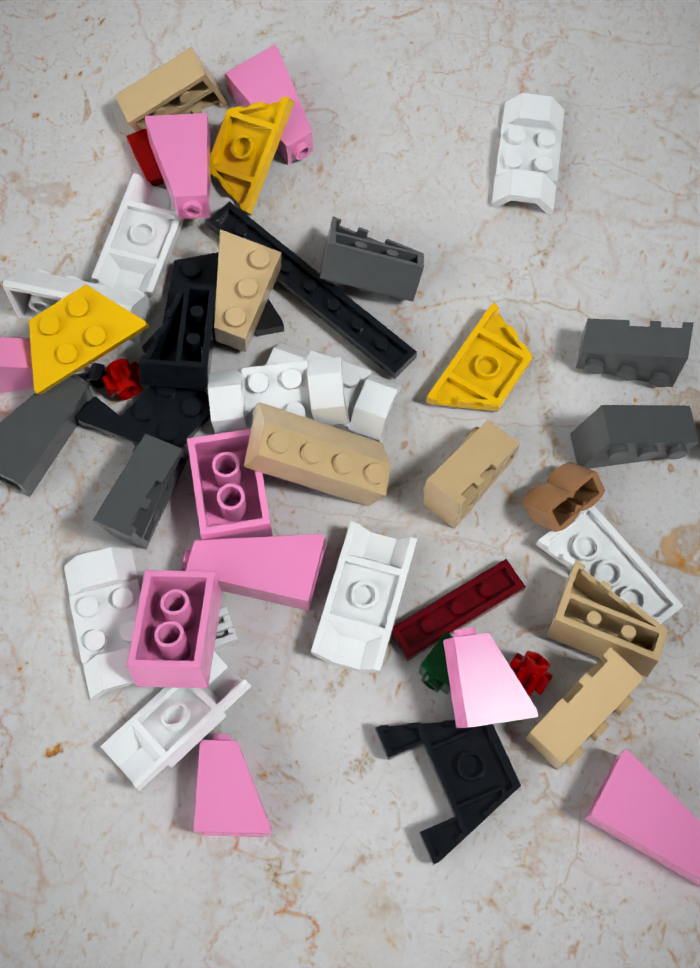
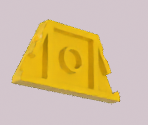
M281 97V101L268 104L262 101L253 103L248 107L238 106L227 109L210 154L211 174L220 181L221 186L237 201L240 205L239 207L250 215L253 213L295 103L289 97Z
M86 284L29 320L33 383L36 394H44L150 326L146 321Z
M492 302L427 395L426 402L428 404L496 412L500 410L531 364L533 355L526 345L519 341L518 334L511 324L507 325L501 317L497 304Z

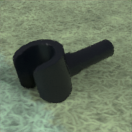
M92 363L88 373L74 375L83 378L93 387L101 388L104 386L102 377L107 375V373L104 371L105 366L103 364Z

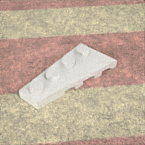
M594 505L587 510L580 511L575 521L567 528L558 532L551 530L536 543L538 547L570 570H572L575 561H579L585 566L584 570L601 583L604 580L613 587L612 592L628 604L630 602L634 603L661 625L683 607L681 602Z

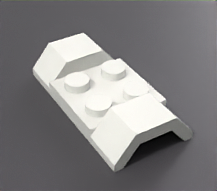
M521 93L505 102L491 207L498 208L511 200L535 203L546 214L553 215L565 110L552 96Z
M133 173L91 279L94 283L104 282L114 288L124 290L128 288L137 289L147 294L148 298L154 295L161 274L165 272L184 219L178 218L167 189L152 186L141 175Z
M280 343L273 348L266 365L332 357L312 350L309 353ZM342 361V377L349 424L333 425V427L380 442L387 417L396 396L401 391L402 384L376 376L370 370Z
M342 357L211 372L207 389L211 422L215 434L252 428L258 402L330 426L349 424L342 377Z
M350 521L311 654L327 663L358 672L380 673L417 544L416 538L395 539L372 533L358 523Z
M108 547L77 555L64 566L89 696L91 700H94L110 690L135 684L127 668L141 587L132 549Z
M214 652L208 688L164 687L100 747L141 792L168 765L172 768L227 716L225 712L250 690L251 685L245 679L242 680Z

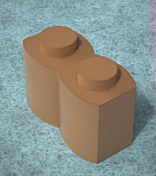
M568 462L559 466L550 475L547 482L532 488L524 497L522 504L531 521L554 532H558L571 525L578 517L580 511L587 510L595 505L603 496L605 489L596 471Z

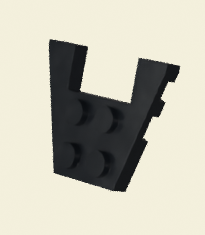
M219 252L174 260L163 323L166 319V313L183 283L217 285ZM269 299L255 329L256 337L284 332L283 321Z
M155 333L142 346L145 354L153 343ZM149 386L122 416L118 415L96 396L75 416L76 422L80 425L90 426L101 430L106 435L125 439L132 442L133 445H136L138 441L141 442L144 435L148 434L180 448H183L188 443L187 439L192 438L211 418L209 397L205 390Z
M445 720L436 723L421 724L419 722L397 726L380 725L375 728L388 760L421 746L425 748L452 810L453 818L419 833L432 865L438 864L521 787L493 724L456 728L455 720Z

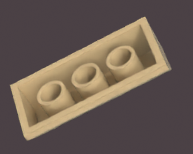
M258 402L244 467L370 506L386 496L391 462L381 442Z

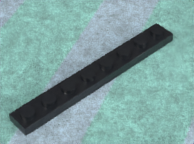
M230 201L208 220L209 228L218 236H220L221 229L281 252V269L275 282L394 379L417 357L416 350L335 285L319 278V272Z

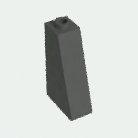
M72 375L42 395H38L35 392L0 422V482L29 497L32 495L79 424L76 422L75 416L93 398L87 381L77 375Z

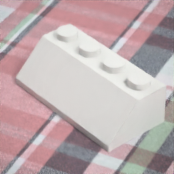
M21 269L6 278L2 284L18 318L30 320L85 284L148 322L151 313L147 294L137 289L128 288L124 290L114 288L104 282H97L96 284L85 282L74 276L61 277L51 275L49 272L40 269L35 271ZM144 331L128 341L141 343Z

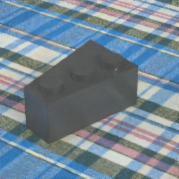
M333 216L323 251L319 278L325 279L333 285L345 284L357 287V289L365 293L377 292L388 295L393 300L413 302L424 269V253L390 239H386L385 244L367 237L368 230L359 227L358 231L355 232L340 226L342 220Z
M587 319L581 337L576 368L584 369L591 374L604 373L614 375L625 381H644L655 387H673L689 356L694 322H683L682 328L661 327V321H650V326L645 327L629 326V320Z
M601 405L570 433L576 462L578 465L588 469L664 458L670 460L685 457L688 454L687 451L699 443L691 408L685 405Z
M145 434L141 442L138 441L134 446L131 458L96 513L93 521L109 534L147 549L189 458L188 455L180 447Z

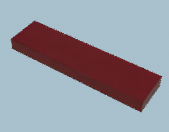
M505 559L395 625L391 636L406 660L409 661L434 646L445 632L450 635L454 634V630L462 629L523 592L526 586L508 560Z

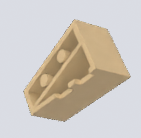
M192 47L179 53L172 60L154 69L150 74L115 95L128 124L136 132L146 128L145 116L203 113L202 109L219 104L220 108L229 105L216 78Z
M221 229L214 319L215 340L246 352L280 272L281 252Z
M489 420L480 428L476 426L471 430L464 441L465 443L457 451L452 452L447 460L426 480V484L423 487L425 492L423 505L454 529L516 458L520 443Z
M576 560L566 580L546 637L600 659L611 647L640 675L648 677L659 662L668 629L634 603L630 602L628 604L611 591L613 587L604 580L602 583L584 570L585 566Z
M610 647L591 670L585 673L579 682L530 731L525 739L557 770L564 763L571 767L585 753V750L580 746L589 736L596 741L610 726L605 719L613 711L619 716L634 701L629 694L645 678Z

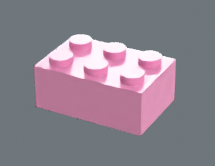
M252 428L187 439L202 540L273 536L263 473L244 467Z
M145 570L127 662V668L137 687L208 688L222 599V591L215 571Z

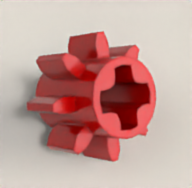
M118 359L106 367L107 375L103 376L102 380L110 397L118 394L121 400H127L141 392L139 364L136 361L130 364L127 359Z
M527 651L524 656L516 653L509 664L528 696H531L534 691L541 695L553 677L552 674L547 672L550 667L549 662L543 656L533 651Z

